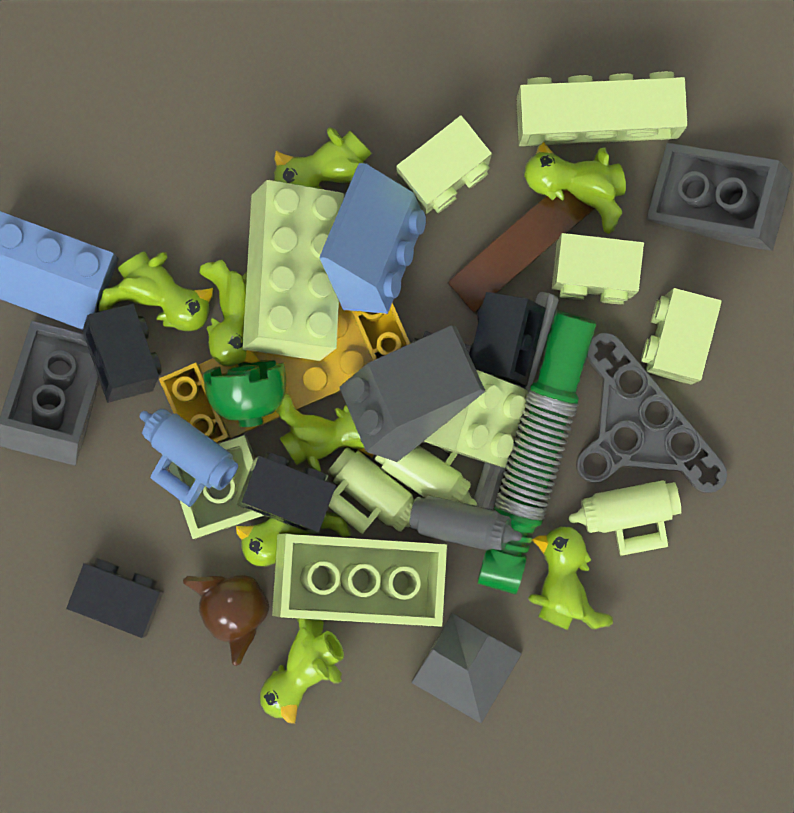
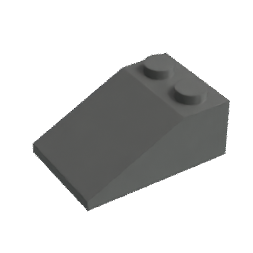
M667 143L646 219L735 245L773 251L793 174L779 160Z
M31 321L0 415V447L76 466L99 385V378L84 334Z
M453 325L367 363L339 387L366 452L394 462L400 461L485 392L457 327Z

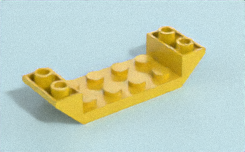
M339 303L337 349L322 360L317 361L256 351L255 353L259 360H275L276 364L284 363L286 374L285 394H289L295 409L298 410L340 392L339 387L367 363L409 345L410 341L393 303L388 314L343 310ZM212 358L201 364L193 363L159 378L173 413L178 414L217 444L280 418L275 410L274 413L262 417L263 424L239 427L238 420L225 419L214 411L206 396L203 373L219 366L221 367L222 374L227 373L228 369L239 367L238 364L222 366Z

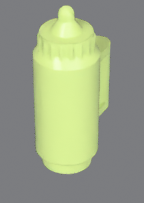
M418 445L398 462L380 456L375 458V461L383 465L381 467L383 471L425 498L431 495L477 506V502L471 498L468 491L471 483L464 479L459 471L450 466L458 453L443 449L450 454L446 462Z
M347 447L327 471L334 477L333 482L338 485L328 507L361 534L365 532L376 517L384 524L393 526L398 531H402L405 527H410V514L415 501L412 493L359 450L355 453ZM343 490L371 512L368 518L340 496Z
M664 480L595 493L592 497L581 500L582 508L577 513L571 514L569 521L585 525L587 532L590 533L615 531L620 556L668 547L664 521L672 520V515L681 514L678 489L675 482L666 484ZM652 523L657 524V533L624 539L622 529Z

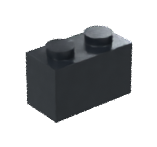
M486 292L484 302L478 311V327L474 343H472L469 352L475 369L509 383L527 386L546 308L528 298Z
M134 304L87 315L82 332L107 403L152 392L162 373L161 364L156 352H150L146 341L149 338L147 323L143 316L137 315Z
M267 453L265 458L261 456L256 457L251 465L237 505L308 533H318L336 485L326 482L328 475L305 467L304 472L288 467L290 463L288 459L273 453Z
M100 558L96 559L95 564L90 562L84 563L66 609L140 638L146 637L164 592L155 588L157 581L139 573H134L132 579L118 574L120 566Z

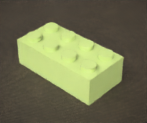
M664 71L649 74L650 79L633 80V74L628 73L613 74L609 76V81L594 82L592 76L588 75L569 77L568 83H552V79L548 77L528 79L527 85H520L516 99L519 146H538L543 142L546 145L678 139L687 127L685 77L674 78V72Z
M266 180L252 194L243 350L320 361L337 349L339 300L319 257L343 202L344 193Z
M278 534L272 616L442 627L447 544Z

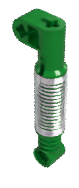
M558 309L555 311L545 345L546 352L540 368L538 381L531 384L530 390H528L529 394L525 398L527 401L524 404L526 409L522 411L524 416L520 417L522 422L518 424L520 428L516 431L518 436L513 438L516 443L513 444L514 450L510 453L512 457L507 459L510 464L505 466L507 471L503 473L505 478L502 479L501 492L497 493L498 498L493 509L500 515L511 518V527L514 531L520 532L522 538L520 541H509L504 550H486L477 584L515 595L518 592L527 556L523 553L529 552L530 546L526 543H531L533 538L529 533H534L535 528L542 525L545 518L546 506L549 504L544 500L551 498L546 493L553 491L548 486L555 485L550 479L557 478L552 472L559 471L554 465L561 464L556 458L563 457L558 451L565 450L560 444L567 443L562 437L566 438L569 436L564 430H571V427L566 425V423H573V420L568 418V416H575L576 407L579 406V397L576 394V389L580 382L581 372L583 371L597 323L595 320Z

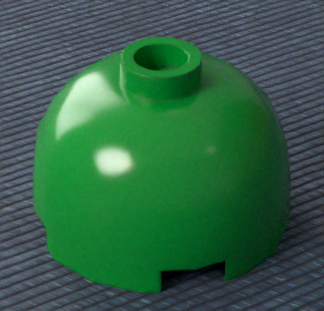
M260 360L252 364L242 362L238 364L239 367L228 369L227 373L223 374L221 373L220 366L203 373L204 388L209 404L223 418L238 420L239 427H254L263 424L262 417L274 413L282 404L286 393L284 363L276 364L275 360Z

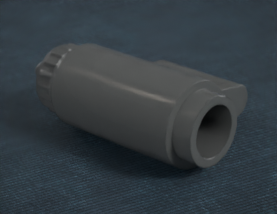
M428 495L426 498L417 497L412 506L410 528L418 530L419 535L482 550H504L509 541H520L522 538V534L514 531L511 527V518L500 515L496 510Z

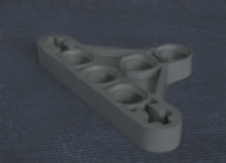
M600 333L594 336L587 359L603 379L598 438L586 447L577 458L576 469L580 477L591 483L602 482L621 466L680 471L690 484L700 492L711 493L720 490L726 483L727 469L719 457L615 335ZM599 341L603 345L609 342L613 344L614 349L611 355L617 362H620L623 356L629 362V364L617 369L612 378L606 372V370L613 367L606 358L598 361L594 356L598 351L595 344ZM626 371H634L641 378V388L635 394L625 393L619 386L620 376ZM651 402H660L667 409V418L660 425L651 424L645 417V409ZM622 427L631 428L637 437L636 445L627 451L619 449L614 442L615 433ZM680 432L687 433L693 440L692 451L685 456L677 455L671 448L673 436ZM701 449L706 454L705 457L699 459L701 463L707 468L715 466L718 470L714 475L717 480L714 485L710 482L700 483L698 479L701 477L702 472L695 464L689 470L684 465L685 462L694 459ZM591 453L600 454L606 461L605 471L599 476H590L584 470V459Z

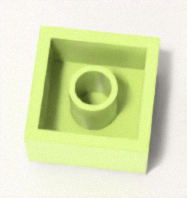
M460 115L396 166L397 178L405 188L415 193L418 204L425 214L433 209L440 213L457 199L455 197L457 195L456 191L466 184L470 189L488 175L487 170L489 169L488 165L492 153L462 115Z
M562 233L556 243L551 290H559L560 297L566 299L584 300V296H587V294L600 295V302L624 304V301H628V298L631 299L639 292L644 242Z
M673 288L665 296H661L660 300L657 299L651 318V323L657 324L655 335H651L650 339H646L641 356V362L647 363L645 371L649 374L690 385L701 381L722 300Z
M476 370L485 392L424 440V442L475 460L506 468L507 459L513 449V438L516 436L518 424H520L521 420L520 417L523 415L522 411L526 408L524 405L527 402L525 398H527L529 392L524 388Z
M243 435L219 443L221 447L233 455V460L238 463L236 474L225 488L217 490L214 487L207 488L205 486L191 507L180 501L192 539H197L264 516L237 505L251 465L255 459L247 436ZM171 462L169 466L170 473L189 487H192L196 479Z

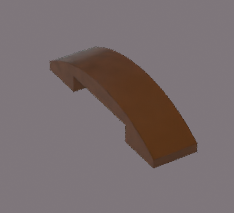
M568 190L563 191L565 194L564 200H560L558 197L552 200L546 196L476 256L448 284L471 311L475 313L483 304L486 292L497 294L507 283L552 246L562 233L567 234L595 208L578 200Z

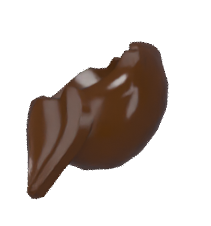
M237 575L230 578L222 576H186L183 579V583L201 596L199 612L204 625L215 638L229 642L232 665H240L256 635L257 627L264 621L269 611V602L263 590L254 578L246 575Z

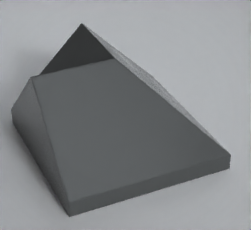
M451 613L412 683L482 723L522 653Z

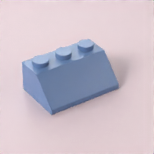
M359 163L319 258L343 310L388 314L393 299L398 297L400 293L401 279L406 266H409L413 260L414 246L417 238L424 232L426 216L424 211L420 209L415 193L363 163Z
M0 211V299L83 329L87 315L99 312L98 304L102 298L103 290L108 288L119 258L107 250Z

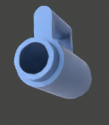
M159 409L153 414L147 411L140 413V419L145 422L142 432L143 436L151 442L154 449L162 454L150 478L188 507H191L196 502L205 486L222 490L233 479L238 469V463L233 460V455L178 414H171L166 409ZM171 462L196 479L192 487H189L167 471Z

